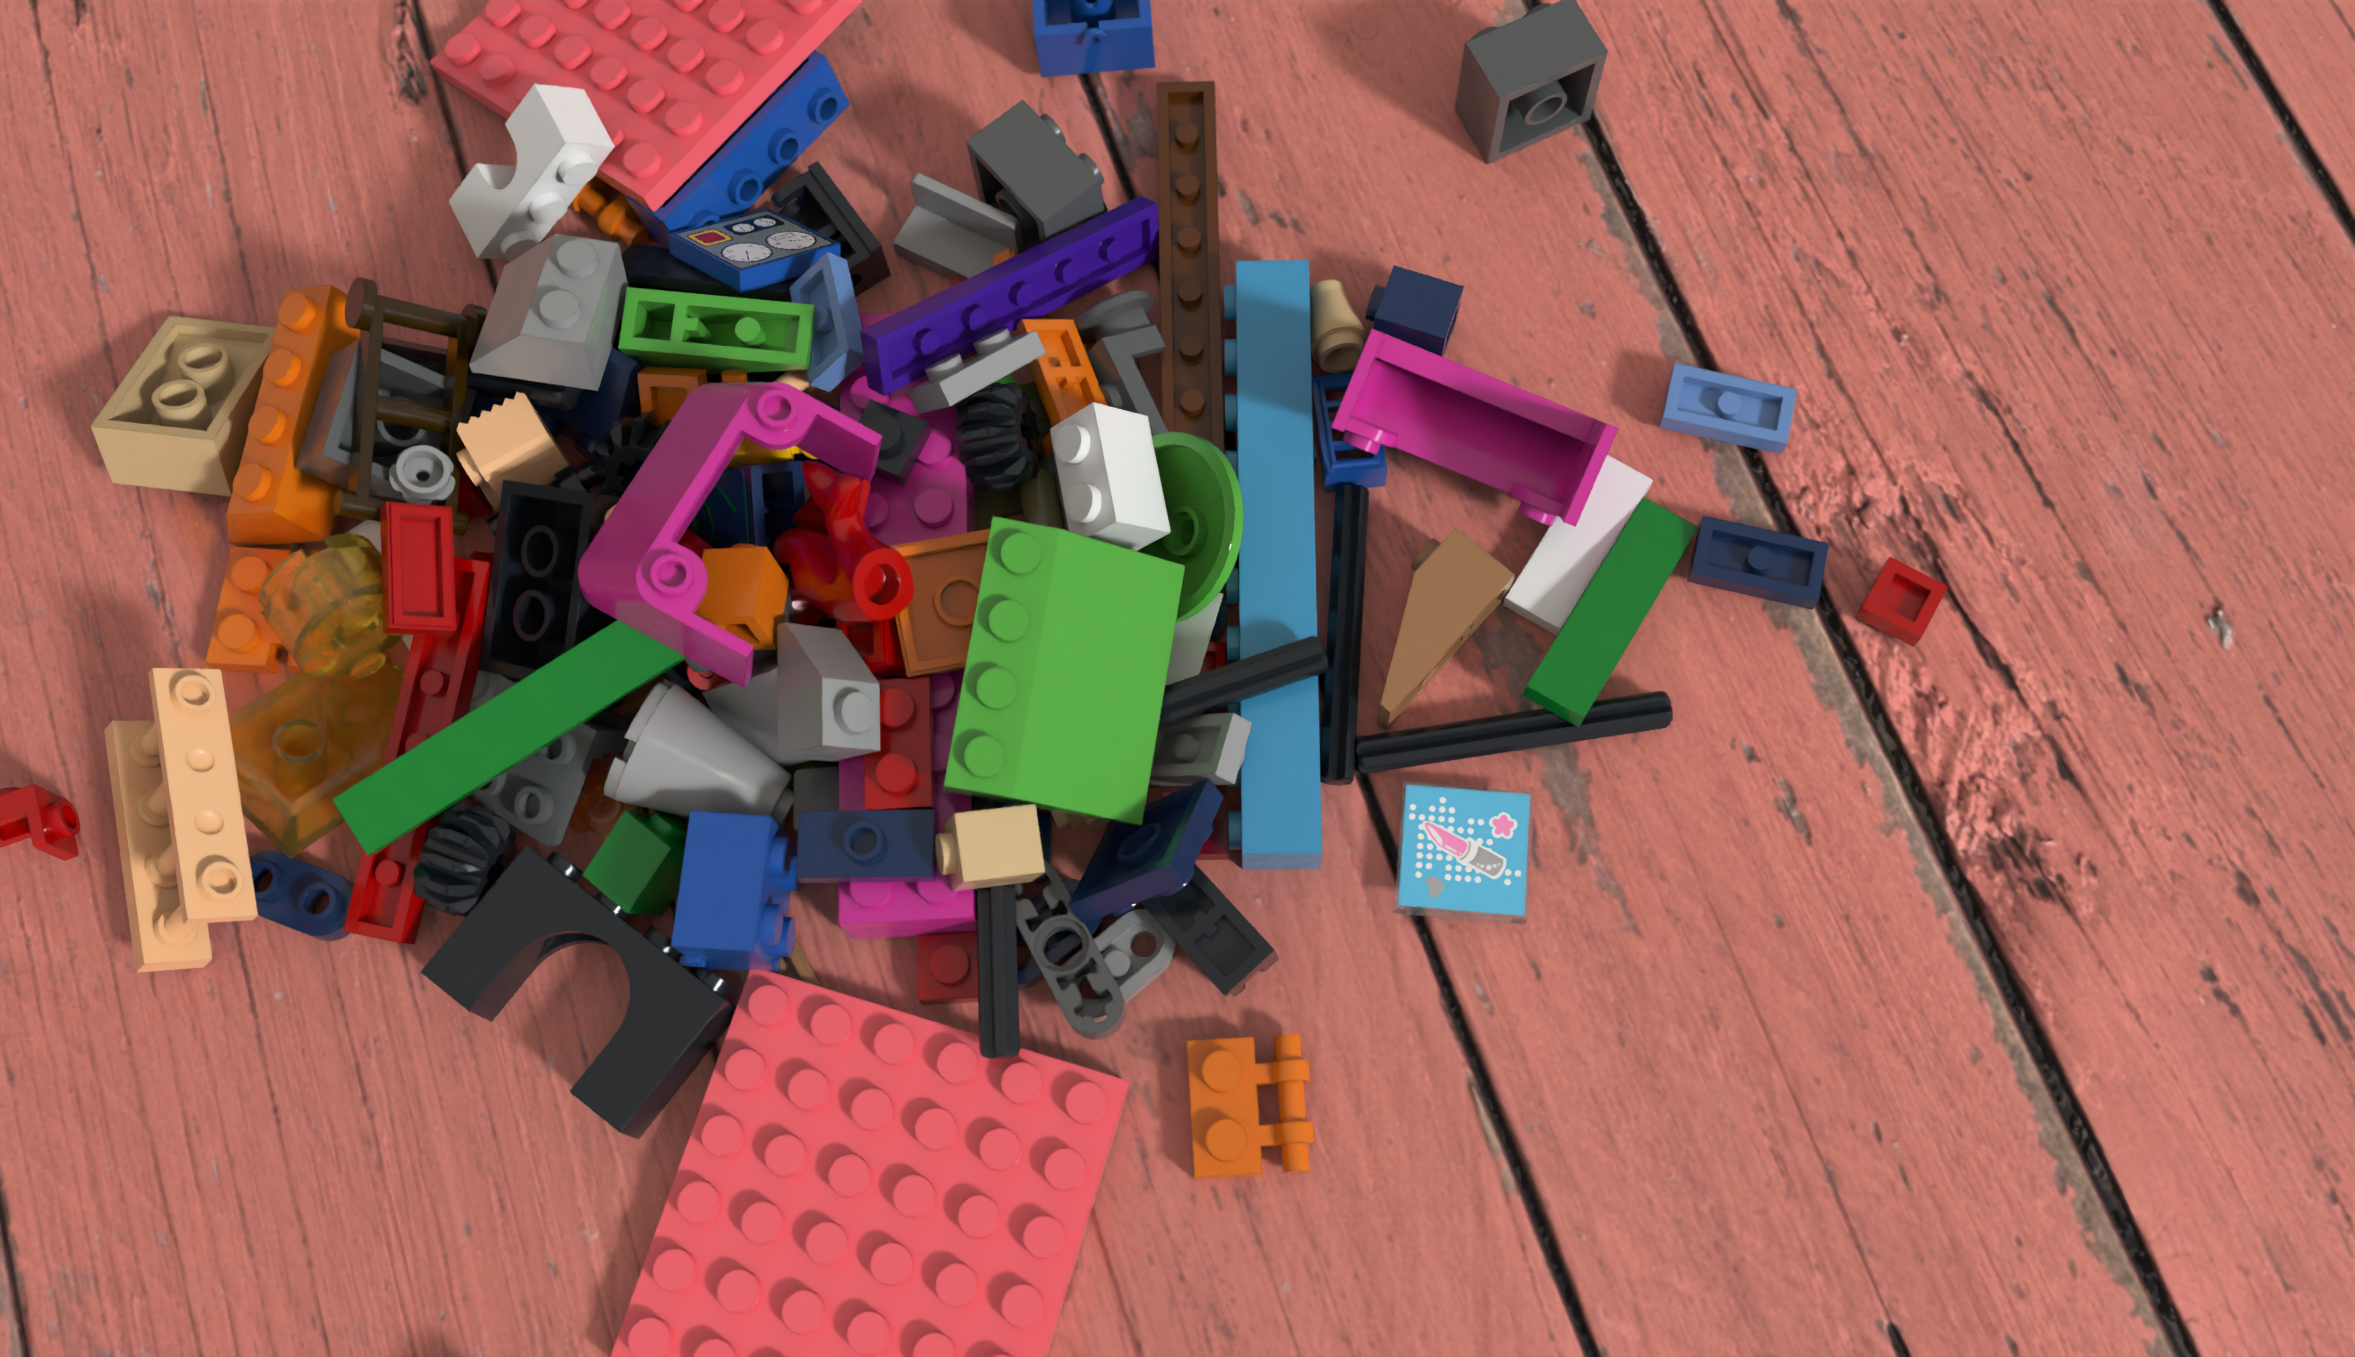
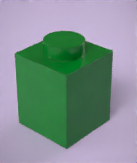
M625 810L582 875L627 914L662 916L679 891L688 826L670 813L655 810L653 814Z

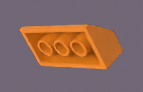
M332 284L286 290L283 302L279 308L277 326L269 356L263 367L260 390L253 415L248 424V435L239 469L233 480V492L226 514L229 543L238 547L329 541L335 519L333 511L334 497L336 492L342 489V487L297 470L294 467L331 355L360 339L361 330L348 327L345 321L347 294Z

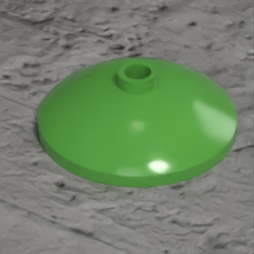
M1165 432L1152 436L1171 533L1141 548L1137 552L1185 566L1176 623L1193 617L1208 606L1228 580L1237 560L1242 541L1244 524L1243 501L1235 471L1226 456L1214 444L1202 437L1184 432Z

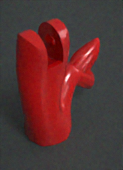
M804 461L801 465L804 482L816 506L824 514L827 533L815 528L797 527L783 531L773 543L775 560L778 563L790 566L792 576L788 578V592L791 598L815 606L827 615L841 621L865 623L892 619L903 611L913 598V576L907 561L899 551L873 536L866 526L858 509L862 491V481L858 476L851 474L839 476L832 468L824 464Z

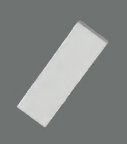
M1607 455L1576 527L1563 522L1559 516L1556 517L1553 526H1550L1505 597L1503 606L1557 636L1640 501L1647 494L1653 480Z

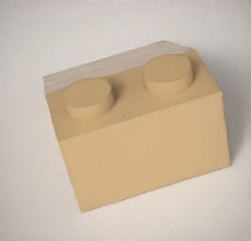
M168 316L91 425L111 482L148 488L231 496L233 480L238 472L248 435V424L255 409L263 378V367L269 356L276 327Z

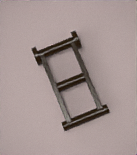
M357 277L353 281L346 299L345 321L348 327L359 329L361 333L348 490L339 489L336 492L333 502L335 515L380 522V508L385 502L407 503L404 500L370 495L375 422L381 421L441 433L440 451L446 454L453 463L454 470L451 472V476L455 478V487L447 499L443 501L436 499L435 505L452 507L453 535L463 536L466 533L469 515L466 511L457 510L461 463L456 453L462 450V440L456 430L459 422L464 423L469 354L473 355L487 316V310L484 307L468 304L464 307L461 314L377 295L376 283L370 279ZM384 322L448 337L443 408L378 395Z

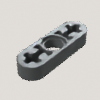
M1044 861L1045 873L1036 878L1035 881L1038 884L1045 883L1046 881L1051 883L1042 891L1053 917L1041 923V919L1032 902L1026 898L1018 902L1016 900V924L1070 1027L1078 1035L1086 1039L1100 1040L1114 1034L1124 1021L1126 1014L1124 997L1087 926L1068 906L1071 897L1059 874L1051 864ZM1021 883L1015 884L1017 898L1024 892ZM1062 907H1065L1068 911L1065 915L1054 916ZM1041 923L1034 932L1029 930V925ZM1060 931L1073 932L1082 940L1083 947L1079 958L1067 966L1054 965L1045 957L1046 942L1053 934ZM1093 964L1098 967L1099 971L1087 974L1086 977L1095 995L1098 998L1110 995L1113 1001L1105 1006L1107 1018L1099 1023H1095L1090 1015L1081 1018L1077 1017L1076 1013L1084 1008V1001L1074 981L1064 991L1059 987L1060 982L1072 981L1081 977Z

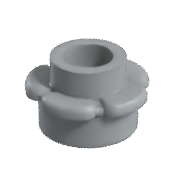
M417 445L407 448L399 454L397 464H393L390 468L389 480L392 488L397 492H401L404 501L407 503L431 505L432 501L436 499L438 501L447 499L453 492L455 478L451 476V472H453L454 466L450 458L440 450L428 445ZM419 472H426L429 475V479L422 482L416 476Z

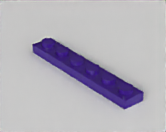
M1139 196L860 330L868 388L886 396L926 376L925 369L930 365L958 353L963 357L975 351L973 343L1004 328H1008L1011 333L1017 330L1016 326L1022 319H1038L1159 258L1157 202Z

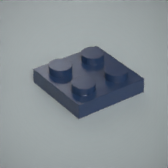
M1207 778L1145 805L1142 826L1110 821L1068 906L1086 924L1108 914L1113 916L1122 915L1132 909L1138 902L1158 894L1169 896L1181 890L1194 875L1193 866L1203 843L1213 831L1212 823L1224 796L1211 780Z

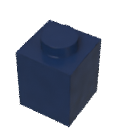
M1394 265L1386 287L1378 284L1375 285L1369 300L1365 319L1374 322L1373 329L1444 357L1459 315L1464 286Z

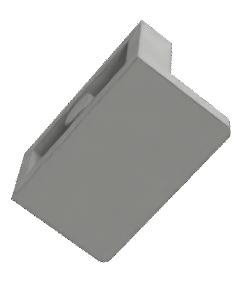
M916 173L912 178L910 186L916 206L893 241L897 255L954 281L956 277L966 280L993 267L992 256L1008 248L1019 254L1026 251L1020 221L1016 217L923 174Z

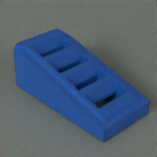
M1354 372L1311 376L1312 402L1324 492L1336 491L1338 486L1344 484L1362 485L1366 488L1385 486L1387 465L1383 444H1381L1377 455L1368 452V456L1336 459L1335 452L1361 450L1342 441L1343 438L1333 439V432L1342 431L1331 427L1334 419H1329V413L1338 412L1343 399L1326 400L1325 392L1347 390Z

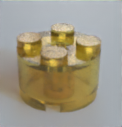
M350 533L337 534L322 539L328 547L308 557L301 548L280 562L261 585L258 600L264 607L261 613L301 671L307 676L327 678L349 673L351 678L357 680L377 672L385 663L384 654L397 644L405 634L383 633L381 553L372 541L365 536Z

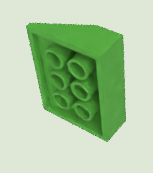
M993 516L943 792L1021 806L1036 804V808L1142 826L1185 566L1063 529Z

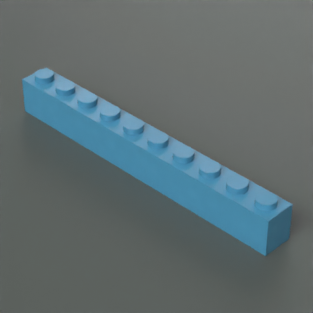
M1309 260L1236 261V284H1224L1225 321H1237V339H1225V376H1237V394H1225V431H1238V451H1226V458L1235 471L1239 482L1244 516L1243 535L1239 550V566L1233 567L1227 580V604H1239L1240 626H1227V664L1310 636L1317 637ZM1317 675L1228 705V713H1235L1252 722L1245 747L1243 764L1238 771L1235 784L1228 785V787H1241L1242 811H1229V850H1242V869H1320L1322 830Z

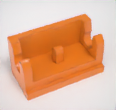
M1022 319L1016 326L1018 331L1014 336L1036 330L1046 351V354L1028 363L1052 427L1093 402L1107 405L1098 387L1099 383L1073 319ZM1050 432L1041 442L1045 458L1053 456Z

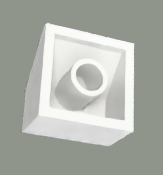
M1093 402L1050 428L1053 462L1066 531L1134 551H1138L1171 533L1148 416Z

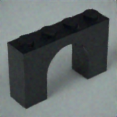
M525 846L420 972L469 1012L492 1022L532 972L553 953L563 948L583 943H596L612 947L623 961L629 977L630 999L627 1013L614 1037L569 1092L617 1131L639 1140L730 1026L736 1007L726 1000L725 997L732 987L707 967H698L694 973H691L679 964L675 958L680 952L671 946V939L652 925L644 935L626 922L631 914H627L600 890L595 896H592L577 884L583 876V871L557 851L553 850L544 859L531 848Z

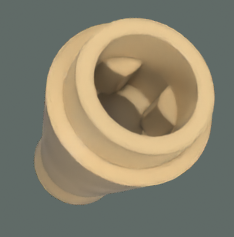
M1337 280L1320 281L1310 289L1311 357L1319 362L1320 367L1324 371L1330 373L1347 372L1356 368L1368 339V334L1346 297L1343 284Z

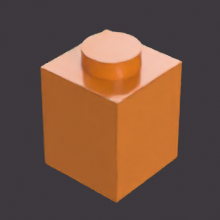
M746 543L735 544L730 548L704 549L702 562L707 571V591L694 614L754 646V650H776L777 625L783 621L789 579L769 549Z

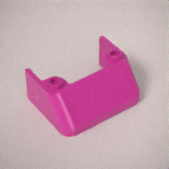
M1375 329L1370 331L1331 426L1342 432L1346 430L1342 441L1359 449L1377 455L1381 444L1392 448L1396 447L1510 494L1521 501L1517 512L1549 526H1553L1556 516H1559L1563 522L1575 527L1619 429Z
M717 382L703 384L695 388L687 396L582 556L578 566L581 592L593 607L744 689L752 677L754 646L694 614L707 591V571L702 560L694 552L678 544V542L745 438L762 447L773 450L797 446L847 475L851 474L860 478H866L869 483L875 475L882 435L799 389L781 382Z

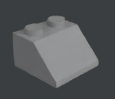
M554 234L506 264L469 363L471 371L474 373L598 391L623 315L627 287H629L619 244Z

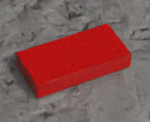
M385 502L380 508L383 633L451 636L456 632L452 507Z

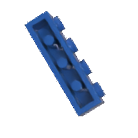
M814 50L655 213L625 196L656 242L665 248H669V233L743 215L850 105L826 56Z

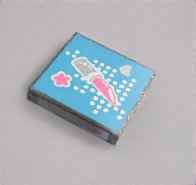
M1403 781L1393 913L1525 924L1528 918L1533 792Z

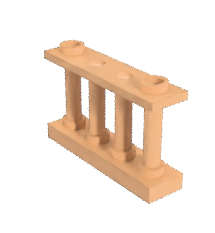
M152 668L148 676L155 721H111L104 730L136 973L204 968L213 959L208 923L254 920L258 916L221 669Z

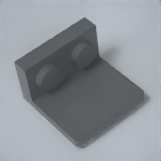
M501 675L492 698L518 683L521 679ZM607 708L468 795L467 798L484 808L494 811L496 815L508 820V823L545 846H558L563 840L593 758L605 759L607 754L624 753L629 742L624 737L632 722Z

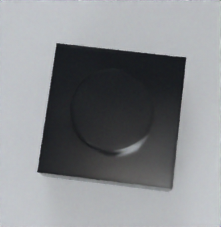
M870 399L858 423L882 435L875 475L904 486L931 434L930 427L925 420Z

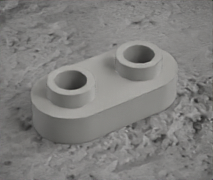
M1137 909L1126 913L1094 939L1122 992L1125 1004L1171 966L1177 951V943L1146 909ZM1142 936L1151 937L1157 943L1155 951L1147 957H1139L1132 952L1134 941ZM1082 950L1067 961L1064 966L1074 963L1079 958ZM1093 964L1081 977L1072 981L1060 982L1059 987L1064 991L1074 981L1084 1001V1008L1076 1013L1077 1017L1081 1018L1090 1015L1096 1022L1107 1018L1105 1006L1113 1001L1110 995L1094 1000L1082 996V985L1088 980L1086 975L1099 971L1098 967Z

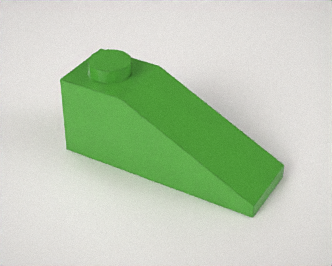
M627 287L618 348L625 355L638 361L642 369L646 366L706 369L707 375L721 374L724 370L743 369L747 373L808 370L817 308L812 304Z

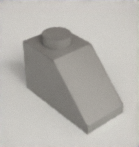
M786 622L778 624V757L836 762L880 751V684L843 631L840 629Z

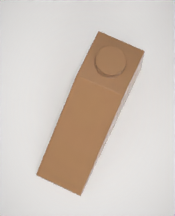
M1456 527L1442 543L1435 538L1429 541L1412 562L1411 568L1415 572L1377 719V724L1386 731L1503 603L1511 589L1515 574Z

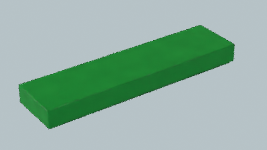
M1643 497L1528 682L1522 695L1575 726L1580 727L1699 527Z

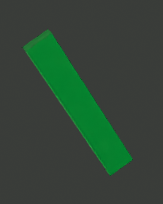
M616 620L339 794L332 801L367 856L376 854L687 659V657Z

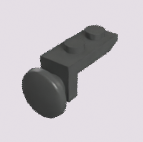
M1130 290L1098 302L1077 317L1074 323L1083 344L1097 342L1087 352V356L1107 406L1148 416L1151 435L1155 436L1168 432L1139 372L1141 366L1137 358L1160 352L1166 345L1156 325L1151 326L1146 315L1154 307V299L1145 290Z

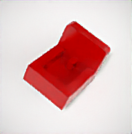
M36 784L24 788L10 787L0 789V848L31 838L32 844L36 849L66 861L79 855L75 835L80 832V821L75 808L67 799Z

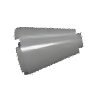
M664 679L663 683L659 682L653 688L638 711L624 737L629 740L623 754L624 761L616 757L614 758L604 785V795L627 804L688 818L690 811L772 816L781 828L787 820L795 800L794 791L788 789L793 778L791 774L679 684H675L667 679Z

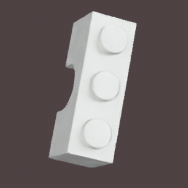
M533 84L505 123L516 147L517 166L476 163L448 201L477 259H506L512 261L538 245L557 220L564 216L568 206L585 184L596 175L600 165L614 149L615 146L584 89Z

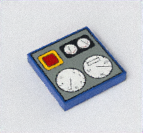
M769 208L668 234L669 252L671 255L740 293L801 277L826 252L841 257L840 243Z

